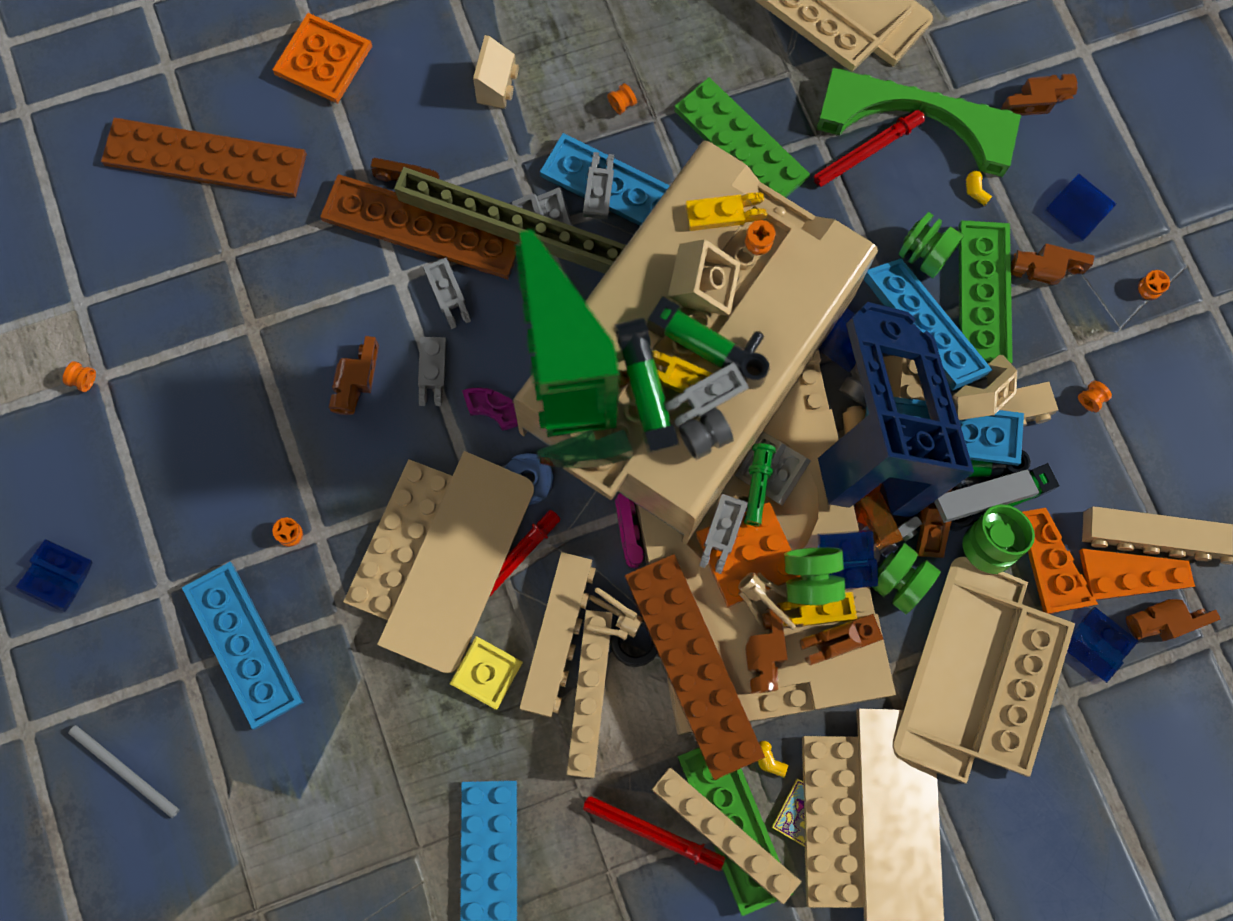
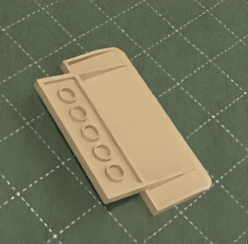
M755 0L851 72L872 52L894 67L933 21L931 12L915 0Z
M466 451L463 452L453 476L408 459L343 601L349 606L388 621L379 639L378 646L443 673H452L458 669L534 494L532 482L522 475Z
M967 557L956 558L950 565L894 739V750L897 755L964 784L968 781L974 758L1030 777L1075 623L1023 605L1022 601L1028 585L1027 581L1005 572L998 574L986 573L976 568Z
M857 709L858 737L802 736L806 907L864 908V921H944L937 772L905 760L895 752L894 739L904 710Z

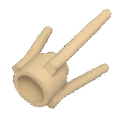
M752 572L746 575L738 585V588L741 590L738 594L745 600L758 623L763 625L762 617L752 599L755 601L761 599L791 629H795V624L765 595L767 593L765 586L786 598L787 591L767 580L761 573L756 575Z
M595 588V592L613 606L593 595H589V600L617 615L619 619L616 626L620 630L587 625L586 629L618 636L626 640L628 635L635 637L643 618L600 588Z

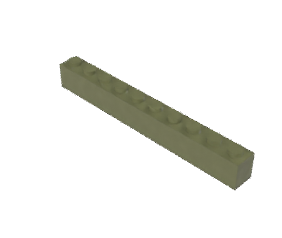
M403 167L394 188L398 200L403 203L516 243H521L519 231L533 230L550 255L606 274L626 246L625 244Z

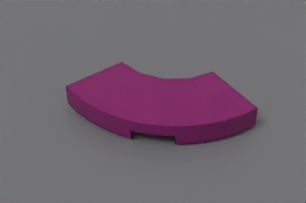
M488 388L462 390L470 416H488L499 424L502 431L518 426L514 401L509 397Z

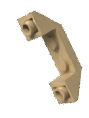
M998 355L988 363L992 371L986 376L987 387L985 389L965 385L953 395L952 399L959 420L995 415L1016 394L1017 370L1005 356Z

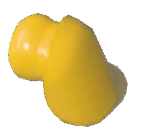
M972 171L966 178L967 194L986 206L992 196L982 189V174L979 171Z
M760 741L759 744L765 758L757 761L759 767L764 771L784 778L788 765L774 759L771 752L772 746L769 742Z

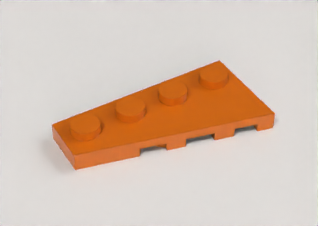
M1047 508L1023 511L1022 513L1031 522L1035 533L1034 543L1030 550H1028V555L1043 612L1053 614L1098 605L1095 597L1091 596L1087 589V582L1083 575L1079 574L1073 563V556L1070 551L1066 550L1061 540L1062 536Z
M1090 549L1079 550L1087 589L1096 600L1195 587L1189 561Z

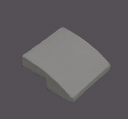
M560 188L539 196L532 193L512 201L514 206L573 226L563 192Z
M762 432L756 443H765L776 447V453L773 454L771 463L773 474L767 480L765 495L783 506L811 461L772 436ZM752 449L735 474L737 478L748 485L751 484L752 478L749 474V466L752 465L754 456Z

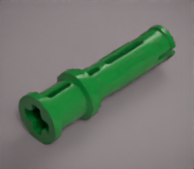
M765 443L752 445L754 456L752 465L749 466V474L752 478L744 523L750 526L762 525L767 480L773 474L771 463L772 456L776 453V447Z

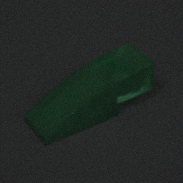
M591 429L537 451L540 464L563 468H591L610 465L630 459L633 455V449L624 429L597 440Z

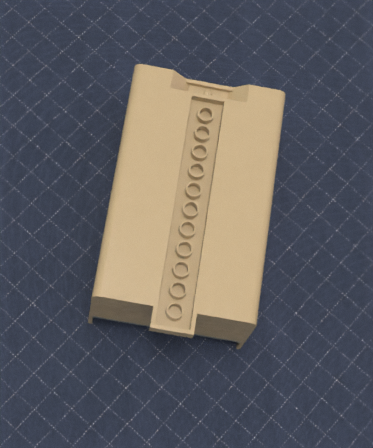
M702 141L585 303L613 340L618 370L623 371L627 369L617 342L614 324L644 317L647 324L648 317L662 296L679 305V311L742 348L745 347L755 331L761 332L764 335V339L755 353L764 355L769 362L770 369L764 383L756 389H747L716 407L724 415L731 428L733 442L719 449L713 446L710 454L695 460L682 440L679 426L677 427L674 423L678 416L693 410L686 400L677 408L668 410L671 424H674L679 445L647 453L642 434L644 432L630 382L626 387L618 388L617 428L547 437L546 428L540 429L538 412L544 411L543 401L536 400L532 375L513 399L519 433L522 436H525L527 432L531 433L567 457L563 463V469L610 500L618 491L684 535L682 542L687 544L751 450L752 445L756 443L854 298L878 252L877 247L835 219L814 216L761 183L745 163L711 142ZM755 192L762 193L764 201L761 204L744 206V212L750 209H766L767 217L762 220L768 221L773 225L776 235L768 253L755 255L749 252L745 246L747 231L753 222H746L744 225L689 231L685 207L686 201L740 194L743 196L747 193ZM706 239L741 263L730 315L724 316L686 308L668 297L679 244ZM649 331L652 351L663 353L672 358L675 356L713 374L721 370V368L667 336L662 339ZM655 363L657 370L666 373L668 367ZM756 367L746 368L747 372L751 375L760 374ZM661 385L666 403L681 395V393ZM695 416L694 418H692L696 419L697 421H700V417L697 418V416Z

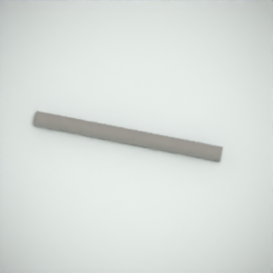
M75 725L70 729L69 735L169 817L174 818L178 814L180 809L81 728Z

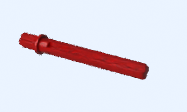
M915 110L904 118H898L895 124L813 176L815 184L823 187L901 136L909 135L912 129L925 121L924 113L920 110Z
M549 510L536 525H531L533 528L507 555L490 596L544 538L548 539L547 535L560 522V517L557 513Z
M592 796L587 797L583 805L584 811L695 861V865L699 862L716 871L722 870L725 857L705 848L704 843L699 845Z

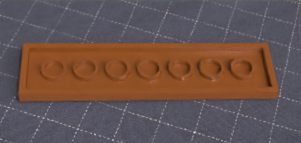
M114 118L101 162L104 166L296 198L307 154L304 149Z
M340 174L336 177L320 216L323 222L434 257L447 258L450 262L508 280L516 261L515 244L518 243L403 203L398 200L394 191Z
M675 554L626 574L627 584L713 780L765 758Z

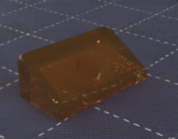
M881 492L864 497L856 503L879 551L904 540Z

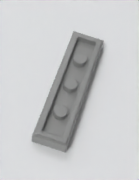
M1027 469L945 493L934 502L943 522L946 523L987 511L995 505H1007L1034 497L1039 491Z

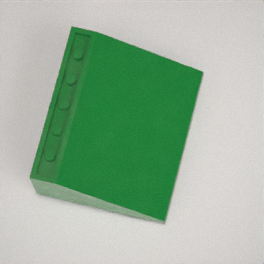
M519 231L521 243L515 244L524 303L525 323L532 322V329H527L529 354L536 353V356H531L532 380L535 385L536 400L543 401L544 411L538 412L540 429L546 428L547 437L617 428L619 386L615 344L534 231Z

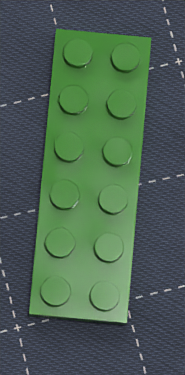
M710 77L675 105L674 111L705 141L711 142L745 163L761 183L785 198L809 178L810 173Z
M961 220L958 227L959 232L964 237L959 243V330L987 364L998 355L1005 356L1012 364L1010 223Z
M699 748L678 756L677 758L687 782L780 862L742 768L713 780ZM713 845L715 852L725 857L722 870L741 916L777 902L773 896Z

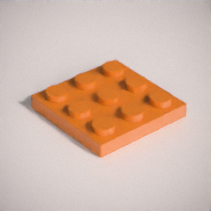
M307 13L272 70L274 75L338 104L371 50L372 43L370 40Z
M770 502L764 504L762 525L760 526L745 524L746 512L744 513L732 551L727 556L721 574L715 572V566L722 552L712 549L710 552L708 564L727 607L745 601L738 594L741 591L738 585L749 573L754 572L756 575L761 573L767 580L777 586L786 584L788 580L801 577L785 572L784 553L791 551V548ZM711 526L695 533L703 553L706 547L704 544Z

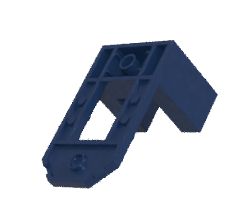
M867 302L846 324L869 415L818 457L829 505L850 508L883 482L891 514L912 518L974 473L935 338L927 330L923 333L914 324L916 319L907 311ZM882 353L914 360L930 419L897 412Z

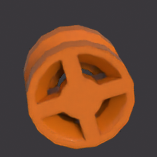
M625 83L620 85L616 92L611 91L607 94L610 105L620 115L626 111L628 106L632 107L637 104L634 92Z
M757 220L749 226L745 238V246L749 252L755 255H764L769 252L776 235L773 225L768 221Z
M1161 270L1149 272L1138 284L1139 294L1147 300L1157 299L1168 290L1170 286L1169 276Z
M72 361L66 367L62 380L69 387L76 386L79 391L87 392L95 381L96 371L91 367L84 368L79 362Z
M1096 380L1088 385L1086 391H1082L1078 395V400L1082 406L1091 412H1098L1102 408V403L1108 402L1112 398L1109 388Z
M285 517L277 520L272 529L275 539L287 547L299 544L303 537V529L292 518Z

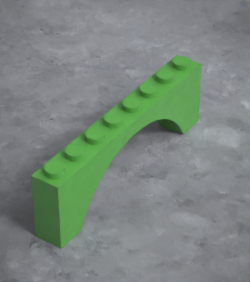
M832 69L816 130L840 135L856 121L872 114L886 111L914 112L915 110H920L925 116L933 118L949 127L966 143L977 162L979 171L1003 177L1009 169L1021 118L1020 114L1013 113L1010 110L992 108L986 104L968 102L962 98L944 96L939 92L920 90L915 86L908 87L896 84L891 80L876 79L867 74L861 75L850 72L847 69Z

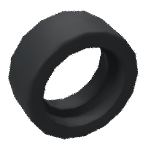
M643 620L640 626L647 629ZM616 625L613 628L615 630H620V628ZM611 635L610 643L613 654L617 660L627 666H644L651 662L658 653L652 641L647 653L637 657L630 656L621 648L620 637Z

